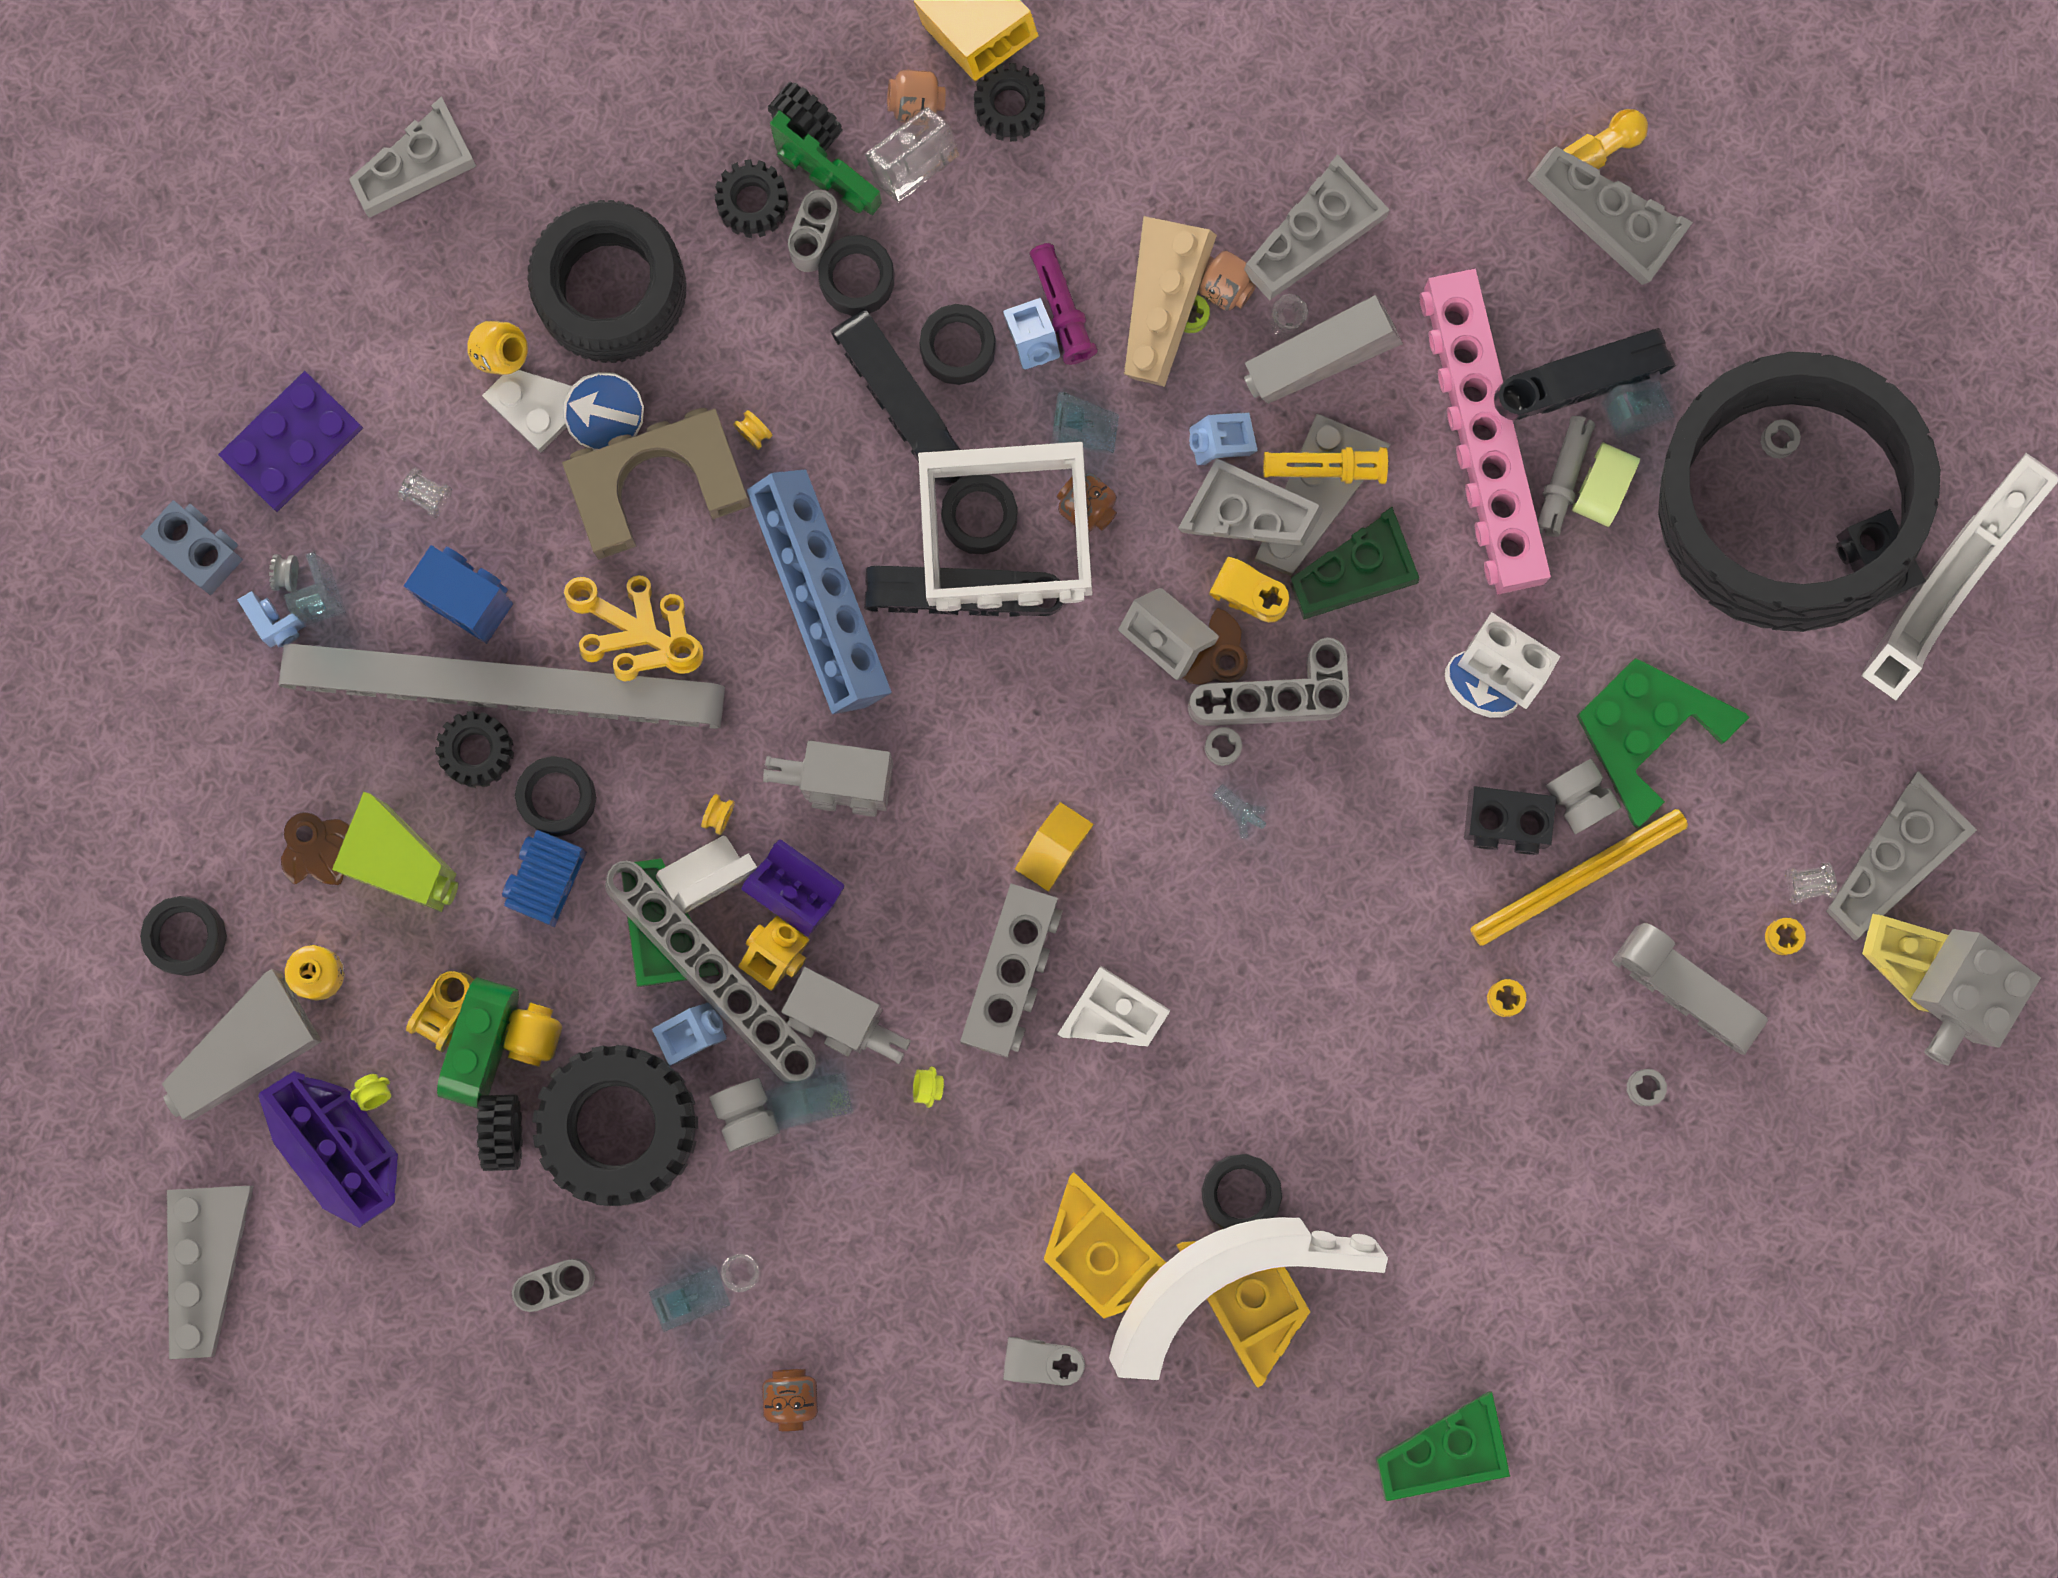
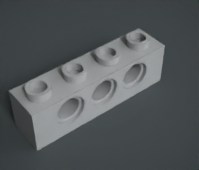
M1012 883L1010 884L960 1040L961 1044L1008 1058L1010 1050L1019 1051L1026 1029L1018 1026L1023 1010L1031 1013L1038 992L1037 988L1031 987L1035 971L1044 973L1050 954V949L1043 947L1048 932L1056 934L1063 910L1056 908L1058 898ZM1023 922L1033 924L1038 932L1037 938L1029 944L1018 942L1013 934L1017 925ZM1011 961L1019 962L1025 969L1024 978L1015 984L1006 982L1001 976L1002 967ZM996 1001H1006L1013 1009L1012 1017L1005 1023H996L989 1017V1008Z

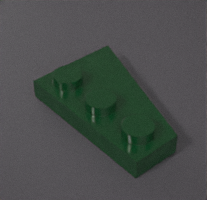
M1390 507L1381 514L1379 519L1366 528L1362 527L1351 535L1348 541L1334 551H1328L1294 575L1290 580V585L1302 618L1305 620L1419 583V575L1393 507Z

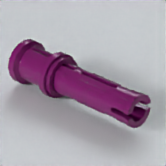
M1044 243L1036 246L1029 252V255L1034 262L1054 317L1051 323L1055 334L1059 336L1065 352L1062 359L1067 365L1086 361L1095 356L1098 349L1096 344L1090 342L1084 325L1087 320L1085 314L1075 307L1067 281L1056 256L1054 245Z

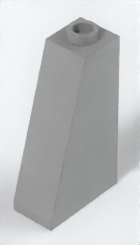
M1374 295L1245 362L1250 374L1244 376V379L1253 397L1261 396L1269 404L1400 346L1403 342L1387 309L1378 297Z
M271 969L264 973L162 1083L167 1092L164 1096V1101L175 1117L181 1116L184 1120L198 1118L322 1042L294 992L290 990L281 971Z

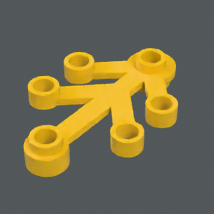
M633 576L626 585L628 597L634 602L637 618L599 598L596 584L589 578L577 577L566 584L564 589L567 606L572 611L579 614L591 612L623 630V632L602 636L596 634L585 635L579 642L581 657L585 661L597 662L604 657L605 652L641 645H649L658 650L636 656L630 653H622L616 656L613 660V669L616 678L621 681L635 679L639 671L666 666L675 673L685 674L696 670L701 665L704 657L703 648L697 639L686 632L683 619L685 605L684 600L679 595L669 594L660 601L661 615L669 622L671 635L669 637L656 630L650 603L652 595L651 583L645 576ZM638 585L646 587L643 592L637 593L633 591L634 587ZM579 597L589 598L585 601H576ZM670 605L679 606L676 611H668L666 609ZM589 645H597L599 647L595 651L586 650ZM681 653H687L690 655L686 658H677V656ZM623 664H630L633 666L631 669L627 671L619 669V667Z

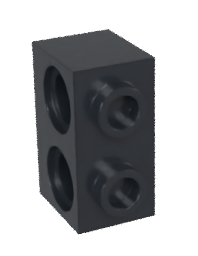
M1891 509L1847 527L1836 536L1839 541L1836 544L1838 555L1844 564L1851 565L1854 573L1877 559L1897 538L1899 525ZM1861 534L1868 535L1874 540L1875 551L1867 550L1862 545ZM1916 560L1897 587L1874 607L1910 592L1926 582Z
M1474 786L1468 793L1464 839L1473 840V847L1479 849L1498 850L1499 844L1515 846V853L1539 855V849H1546L1552 845L1556 796ZM1481 810H1491L1497 815L1498 826L1496 829L1489 830L1481 825L1479 821ZM1522 815H1531L1538 821L1539 830L1536 835H1529L1522 830L1520 826Z

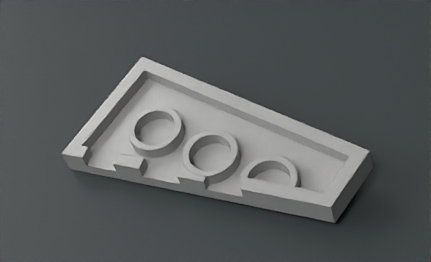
M1557 146L1548 151L1527 179L1641 285L1652 280L1693 223L1683 216L1677 218L1664 210L1665 206L1652 199L1647 201L1632 193L1631 187L1622 182H1613L1600 175V170Z
M1337 154L1321 177L1316 179L1307 194L1287 214L1282 224L1271 233L1246 263L1244 271L1270 301L1385 220L1390 210Z
M1316 414L1300 453H1341V449H1345V447H1352L1354 451H1378L1380 447H1386L1388 450L1391 444ZM1295 463L1294 467H1320L1321 464ZM1330 463L1329 466L1340 467V463ZM1357 464V466L1374 467V464ZM1289 477L1285 489L1320 505L1323 512L1304 546L1262 541L1254 561L1292 576L1364 480H1353L1351 484H1345L1338 477Z
M1917 771L1826 912L1856 941L1869 929L1872 914L1885 915L1975 833L1977 829Z
M254 1186L167 1190L169 1359L215 1356L227 1305L226 1299L236 1266L235 1260L240 1238H242L246 1222L245 1217L248 1203L251 1200Z

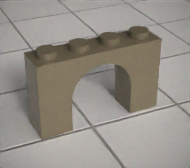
M707 408L692 410L681 421L672 424L668 421L655 423L646 429V433L631 437V435L615 437L608 442L609 446L595 451L592 448L578 450L570 455L569 460L562 462L592 550L598 560L637 547L623 509L622 488L629 473L638 464L648 459L669 457L683 462L692 469L697 476L712 519L750 507L716 409L709 411Z

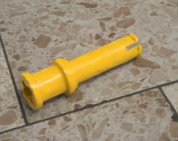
M1345 447V449H1341V453L1264 452L1263 475L1264 478L1338 477L1345 484H1351L1353 480H1378L1379 484H1386L1388 476V451L1386 447H1380L1378 451H1354L1352 447ZM1287 463H1320L1321 466L1288 467ZM1340 463V467H1330L1329 464ZM1357 464H1374V467H1358Z

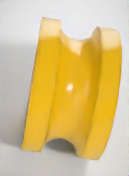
M746 410L743 413L745 416L744 420L741 422L735 421L733 426L755 449L759 450L762 447L761 441L765 438L770 439L773 435L760 419L749 410Z
M714 794L703 816L701 827L706 830L709 827H713L716 830L715 833L721 835L727 826L735 802L730 799L727 802H723L720 799V795Z
M1782 918L1773 921L1765 932L1767 947L1778 955H1790L1798 952L1806 940L1803 926L1792 918ZM1788 926L1793 930L1790 937L1794 940V944L1791 946L1790 943H1787L1782 947L1778 944L1780 936L1776 933L1778 927H1780V930H1784Z
M1504 979L1493 984L1487 994V1003L1490 1009L1496 1015L1502 1017H1511L1520 1013L1527 1001L1523 986L1511 979ZM1503 987H1510L1511 995L1517 996V1004L1509 1005L1511 1010L1503 1009V1002L1496 1000L1497 991L1499 993L1504 992Z

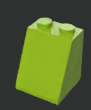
M363 792L332 870L351 879L442 912L444 904L450 906L456 896L459 885L458 882L454 881L456 873L388 804L372 794Z

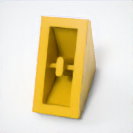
M1059 802L1036 832L1015 870L1049 892L1094 824Z

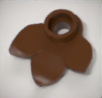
M1216 608L1211 616L1208 627L1219 638L1214 645L1199 652L1187 675L1182 678L1190 684L1204 685L1213 680L1222 683L1236 682L1242 678L1247 670V655L1239 646L1242 635L1241 628L1228 612ZM1225 656L1231 657L1235 662L1234 668L1224 670L1220 666V659Z
M308 812L292 816L284 828V839L287 847L281 856L282 870L290 882L297 884L305 879L308 874H311L322 883L340 885L344 875L332 869L350 825L340 819L322 821L317 815ZM301 826L310 827L313 831L312 838L307 841L299 839L297 829Z

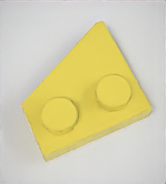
M1872 914L1862 954L1918 1010L1929 1012L1912 1000L1911 997L1949 935L1883 915Z

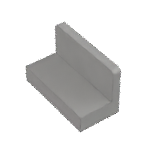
M1158 588L1135 599L1118 629L1119 632L1176 680L1185 677L1199 652L1214 645L1219 638L1213 630L1162 588Z

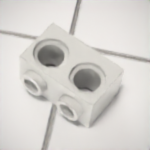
M1491 612L1457 665L1527 709L1546 683L1561 656Z

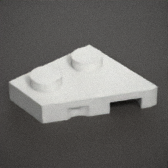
M1100 966L1058 1035L1063 1038H1082L1109 1043L1120 1042L1127 1043L1128 1045L1148 1047L1170 1010Z

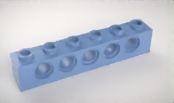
M806 469L770 473L747 489V493L831 713L837 714L866 708L892 692Z

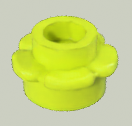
M931 1066L929 1070L918 1069L914 1076L913 1100L915 1103H924L927 1108L932 1107L934 1100L940 1101L943 1095L944 1079L943 1076L937 1075L935 1067Z
M369 1074L360 1078L354 1084L355 1089L350 1095L351 1100H355L363 1111L372 1110L383 1105L391 1098V1093L387 1086L390 1084L389 1079L385 1077L379 1078L377 1074Z

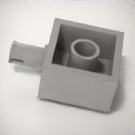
M808 740L803 762L767 756L765 766H767V769L772 770L764 769L763 782L799 786L804 798L812 803V808L836 811L838 804L850 806L854 814L875 817L877 810L887 811L894 763L891 753L888 751Z
M1952 929L1911 997L1912 1000L1943 1022L1924 1053L1934 1061L1948 1066L1964 1037L1973 1043L2000 1048L2041 977L1983 934Z
M804 967L781 1011L789 1017L786 1025L812 1038L815 1031L826 1036L827 1038L824 1042L826 1046L848 1057L852 1050L861 1054L862 1050L868 1047L900 1064L904 1054L890 1047V1044H894L907 1051L911 1043L910 1039H906L878 1025V1019L883 1011L879 1004Z

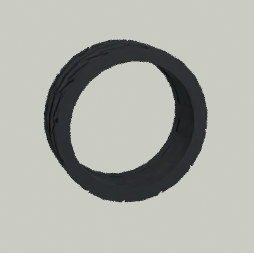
M1785 352L1760 357L1753 362H1746L1723 373L1699 393L1678 421L1666 454L1659 494L1658 516L1664 543L1670 548L1667 551L1681 577L1701 598L1710 600L1708 602L1710 605L1731 618L1760 628H1772V630L1805 632L1832 627L1871 610L1897 587L1917 558L1929 534L1938 508L1937 498L1939 499L1941 469L1934 440L1927 435L1930 431L1916 406L1894 384L1885 382L1886 378L1861 363L1834 355L1821 356L1822 353ZM1792 404L1818 407L1841 415L1865 430L1883 449L1895 470L1901 492V523L1897 538L1877 559L1860 570L1827 582L1797 584L1774 581L1752 573L1728 558L1708 537L1696 515L1690 493V467L1701 448L1713 435L1738 417L1765 407Z

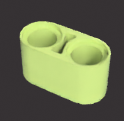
M1602 442L1594 457L1596 461L1593 467L1589 468L1579 491L1580 497L1573 504L1571 511L1609 527L1620 508L1640 458Z

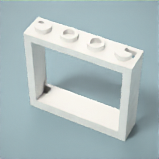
M1083 442L918 453L926 599L929 606H936L938 611H955L961 609V604L977 603L978 608L990 609L1001 607L1002 601L1018 600L1019 605L1034 606L1042 604L1044 598H1059L1062 603H1077L1084 601V596L1092 595ZM1072 469L1079 580L941 589L935 478Z

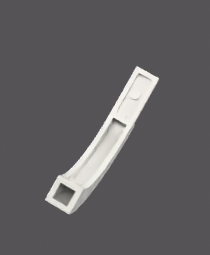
M2025 453L1978 513L1973 515L1926 576V582L1917 588L1900 611L1870 657L1862 673L1865 679L1894 700L1898 699L1923 668L1924 661L1932 646L1968 593L2058 483V475Z
M1277 1217L1258 1219L1216 1231L1176 1254L1146 1282L1122 1318L1113 1341L1109 1359L1118 1377L1159 1380L1165 1355L1178 1329L1204 1300L1225 1285L1258 1271L1287 1266L1385 1273L1388 1257L1376 1240L1370 1236L1353 1234L1351 1238L1337 1237L1325 1231H1313L1310 1234L1300 1218Z

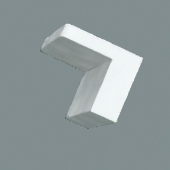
M721 836L659 870L656 878L667 896L685 914L746 880L757 866L749 853L740 858L728 838Z

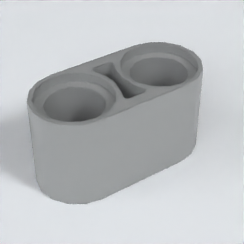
M814 190L804 197L789 235L788 248L792 263L803 272L818 270L823 252L832 244L839 224L836 199L826 190ZM820 207L831 211L829 216L821 220L810 216L813 210ZM809 243L817 246L816 252L810 256H802L797 253V250L803 244Z
M578 1258L564 1260L518 1278L513 1285L512 1298L516 1306L523 1311L534 1312L543 1310L589 1292L594 1285L595 1272L591 1264L585 1260ZM571 1266L581 1269L584 1275L583 1284L577 1290L570 1289L564 1281L565 1272ZM531 1280L538 1281L544 1289L543 1299L538 1304L529 1302L525 1297V1287Z

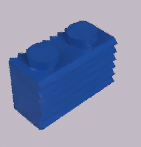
M537 830L534 838L528 836L521 847L519 859L523 860L517 876L511 874L504 886L502 897L507 898L504 906L555 927L587 851Z

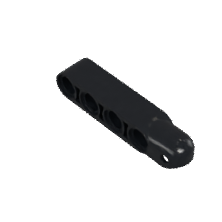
M862 309L830 330L837 345L842 344L846 351L844 355L859 377L863 376L867 381L868 385L866 387L882 410L884 408L890 415L888 419L902 440L909 442L912 447L911 453L918 463V453L961 450L950 435L941 417L866 309ZM963 476L935 478V484L941 486L952 485Z
M1656 328L1513 375L1506 379L1495 391L1494 405L1501 416L1509 420H1520L1539 413L1546 414L1651 379L1649 375L1658 371L1660 375L1664 374L1676 365L1670 351L1667 350L1660 328Z
M870 566L866 568L864 609L872 612H878V608H888V612L918 613L919 609L929 610V614L958 615L959 611H969V615L999 616V612L1009 613V617L1021 615L1050 616L1057 613L1064 605V603L1060 602L1059 598L1056 599V603L1051 608H1041L1037 605L1022 606L1018 604V600L1002 601V606L998 608L983 609L978 608L977 603L961 604V609L938 611L936 606H929L926 599L925 567ZM940 568L941 589L1061 581L1055 575L1046 572Z

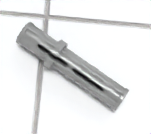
M1572 416L1570 418V424L1551 482L1544 487L1542 493L1545 500L1538 519L1540 533L1543 532V529H1546L1544 534L1546 536H1560L1568 505L1573 504L1576 497L1573 490L1592 431L1595 428V423L1590 419L1584 425L1585 417Z

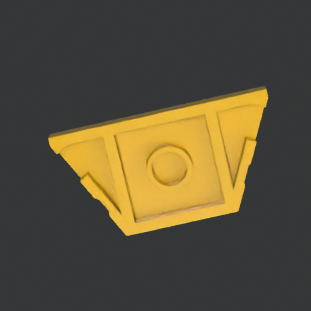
M1075 1172L1069 1176L1043 1260L1105 1319L1128 1310L1130 1304L1146 1282L1167 1262Z
M1196 1241L1180 1242L1176 1246L1179 1252H1181ZM1285 1267L1262 1270L1241 1277L1225 1285L1206 1299L1256 1388L1264 1384L1269 1372L1279 1357L1283 1355L1290 1344V1340L1310 1313L1309 1308Z

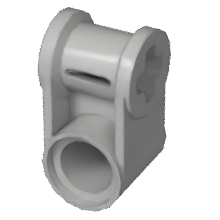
M1008 1337L1003 1380L1065 1386L1077 1382L1084 1372L1085 1360L1081 1352L1074 1347L1045 1343V1341L1024 1340L1018 1337ZM1063 1354L1071 1355V1362L1078 1365V1369L1070 1371L1068 1377H1062L1061 1369L1054 1368V1361H1060Z

